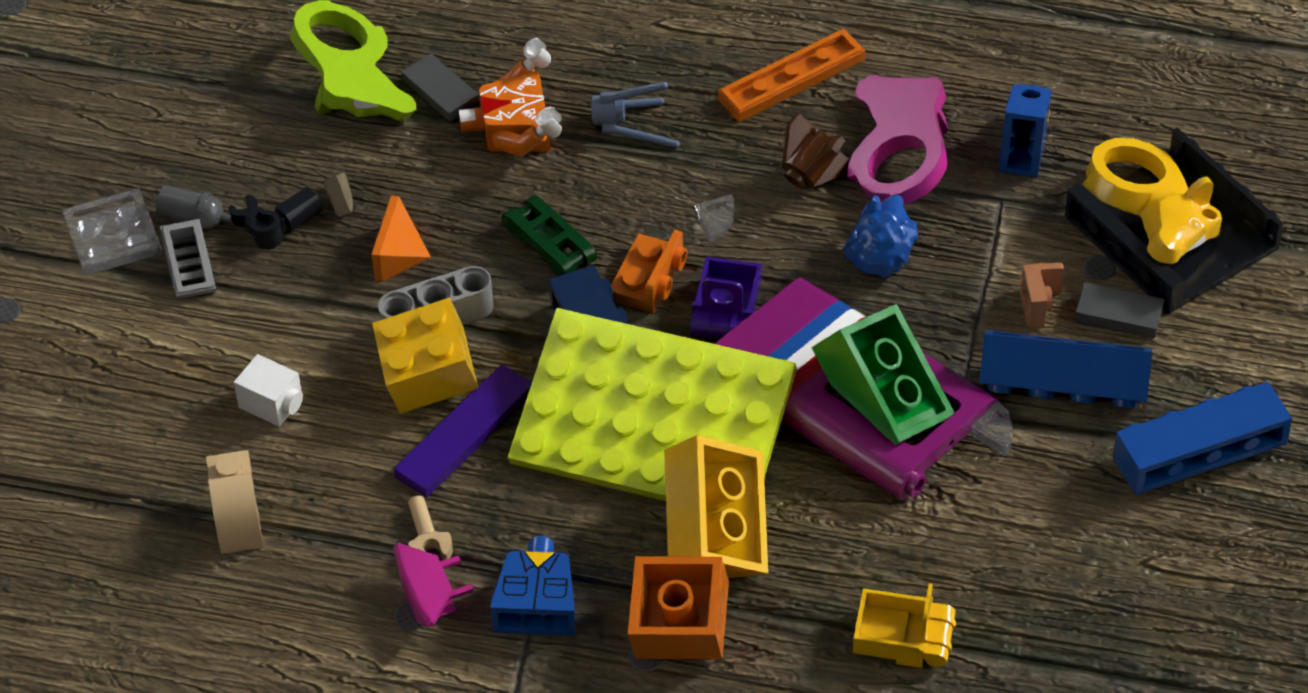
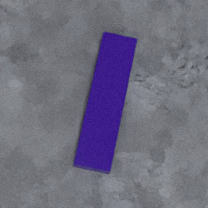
M501 364L478 386V389H475L394 468L395 478L427 498L526 401L532 382Z

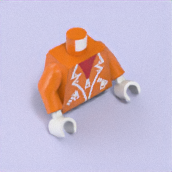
M538 38L529 40L524 46L523 52L527 58L526 60L521 59L507 74L479 88L480 108L458 110L461 133L484 131L487 149L491 152H506L521 157L528 152L550 151V138H556L561 134L562 127L559 122H561L562 116L554 107H545L539 71L535 72L534 70L535 66L545 68L551 62V55L546 51V45Z

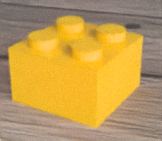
M451 298L372 323L385 384L400 414L478 389L464 327Z

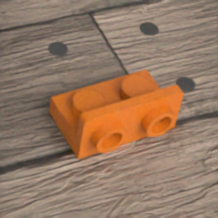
M674 230L668 242L638 233L611 284L614 294L613 302L654 314L661 299L666 300L671 292L673 275L676 271H682L685 265L688 251L687 248L683 247V232Z

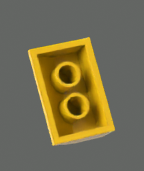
M695 435L665 449L668 556L722 557L728 578L764 576L768 574L763 451Z

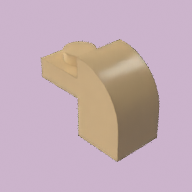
M243 450L206 456L209 490L221 554L262 548L263 540L249 451Z

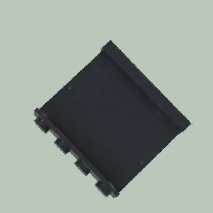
M1178 127L1172 131L1170 151L1167 153L1179 167L1188 189L1202 177H1208L1214 184L1210 205L1221 213L1222 222L1218 236L1208 239L1200 246L1188 251L1177 263L1167 264L1158 262L1147 252L1149 238L1144 229L1142 218L1139 215L1122 211L1101 202L1081 183L1067 190L1064 215L1148 296L1165 299L1163 310L1168 315L1277 251L1284 224L1274 211L1265 207L1253 196L1246 186H1242L1235 180L1221 163L1215 162L1200 148L1195 140L1186 136ZM1144 167L1122 178L1125 181L1136 184L1159 182L1158 178Z

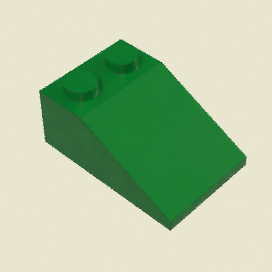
M897 304L848 325L811 347L830 384L894 445L947 420L955 413Z

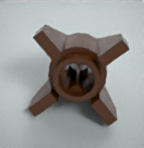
M795 113L786 127L781 164L785 170L783 174L785 179L792 185L803 188L804 186L815 187L844 176L848 171L850 160L838 150L845 140L841 136H828L819 129H811L813 125L800 113Z

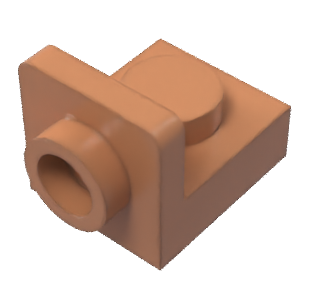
M1063 263L1023 265L1020 296L1028 328L1044 327L1046 311L1052 310L1053 307L1052 295L1060 294L1064 277Z

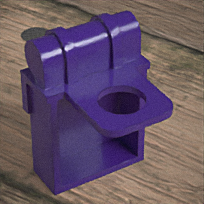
M706 257L696 299L692 303L690 335L700 336L702 339L707 340L709 338L721 339L757 310L755 306L762 281V264Z

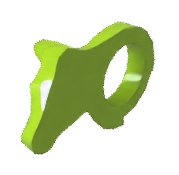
M325 0L306 3L296 11L290 39L297 51L312 66L317 68L321 75L322 82L315 100V109L318 114L325 115L333 109H342L356 117L383 115L400 122H406L416 110V103L413 97L398 89L375 65L388 47L387 35L382 26L375 27L364 15L357 11ZM331 25L341 28L350 33L359 42L361 48L340 50L330 47L321 42L312 33L310 27Z

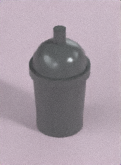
M164 185L157 199L156 215L178 222L200 219L202 230L213 229L219 225L220 221L230 223L232 215L223 213L222 203L209 192L200 193Z

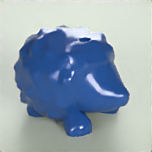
M897 194L881 202L878 196L873 195L870 202L864 207L842 249L845 252V258L852 261L857 270L868 275H877L885 278L892 273H898L901 267L908 263L910 251L919 235L917 223L910 220L904 209L903 198Z

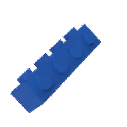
M986 330L979 383L988 384L987 391L1010 394L1012 393V387L1029 389V396L1053 398L1054 392L1071 394L1070 400L1076 402L1095 403L1096 397L1113 398L1112 405L1137 408L1138 401L1147 402L1153 352L1152 348Z
M1269 382L1253 387L1245 386L1235 393L1217 399H1206L1196 406L1178 412L1170 411L1160 418L1142 424H1131L1117 431L1113 459L1134 494L1138 495L1286 445L1292 417Z

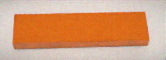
M843 28L719 89L718 100L738 122H741L864 61L865 50Z

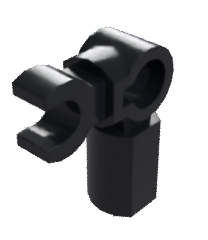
M305 187L277 205L275 212L266 211L259 207L256 198L251 195L244 197L247 209L237 210L233 205L228 207L229 213L232 215V222L237 226L245 227L254 237L256 245L262 249L277 247L284 239L283 232L286 230L289 232L293 231L323 210L318 195L309 187Z

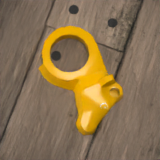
M1113 138L1094 148L1086 170L1087 179L1082 185L1101 202L1122 211L1139 215L1142 218L1144 229L1149 238L1147 252L1152 258L1161 263H1177L1185 253L1200 246L1208 239L1219 235L1222 217L1220 211L1210 205L1214 184L1208 177L1198 179L1188 189L1179 167L1168 153L1150 143L1134 138ZM1130 162L1140 165L1151 171L1158 178L1159 182L1136 184L1125 181L1114 175L1106 167V164Z

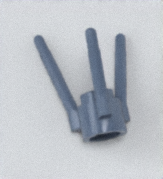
M666 82L616 92H601L600 95L592 96L593 126H602V134H618L673 148L680 146V142L677 140L617 126L618 122H625V109L664 104L663 98L624 99L665 90L668 87Z

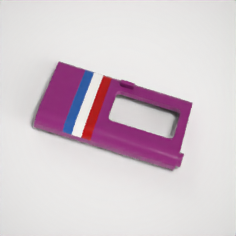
M803 277L794 280L715 343L725 347L795 362L797 370L781 423L900 500H905L910 496L912 498L916 497L922 491L927 480L924 472L1000 405L998 398L923 352L948 401L959 409L919 444L909 445L902 441L894 445L866 417L825 391L831 384L811 348L836 331L862 320L866 316Z

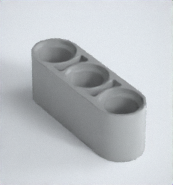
M471 266L390 291L379 300L380 320L447 298H451L462 325L483 319L492 312L494 307L491 276L486 269Z

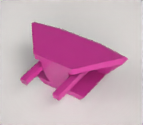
M401 543L394 545L393 551L402 589L417 623L426 627L434 626L440 616L456 611L451 599L474 592L472 584L452 590L444 572L445 568L461 563L459 556L439 561L437 555Z

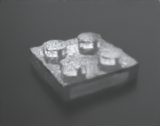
M139 188L62 210L84 276L162 254L158 237Z

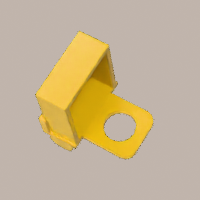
M928 584L926 598L863 588L853 638V653L896 660V664L922 668L923 660L925 659L926 663L930 666L944 667L952 651L951 637L956 627V611L949 605L933 603V584Z

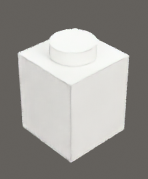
M259 354L253 358L234 381L238 408L278 427L282 425L290 414L293 415L297 412L303 400L299 373Z

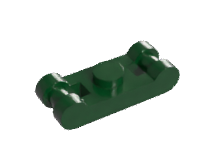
M532 195L524 200L521 208L517 210L512 208L501 216L506 229L511 234H517L547 261L557 276L573 272L580 265L587 266L597 260V253L593 246L537 195ZM567 247L573 251L568 255L562 252Z

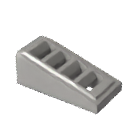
M200 219L160 226L161 240L176 299L216 292ZM195 242V246L175 250L173 248L175 245ZM198 254L197 258L176 261L177 257ZM201 265L202 270L179 274V269ZM204 277L205 282L182 286V281Z

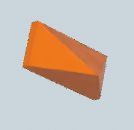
M391 195L371 254L375 281L383 282L431 258L399 196Z

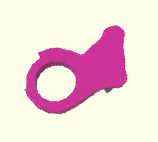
M870 75L864 78L857 85L856 96L863 106L869 108L877 123V127L865 137L852 153L848 163L847 178L860 184L869 198L876 195L882 202L886 198L898 194L903 198L904 204H909L927 195L939 183L947 168V155L942 136L948 132L947 121L942 112V106L946 100L943 83L937 77L889 78ZM907 148H920L926 151V158L923 164L910 177L894 183H881L875 180L880 164L897 151Z

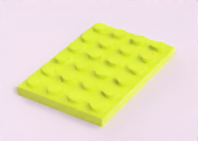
M556 308L507 458L509 463L666 501L664 450L695 435L763 451L765 478L796 374V363Z

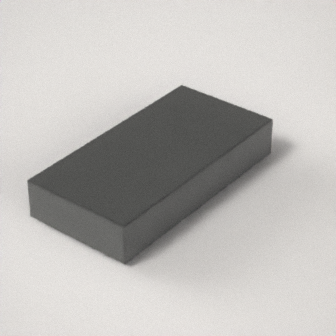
M432 53L401 71L402 81L449 122L459 117L458 110L472 109L480 104L479 94Z
M1084 282L1075 321L1155 338L1165 299Z

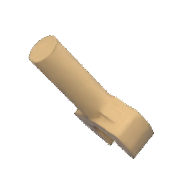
M412 497L408 504L418 537L409 541L408 545L425 552L429 549H437L440 551L442 560L451 558L453 547L450 533L435 531L424 497Z

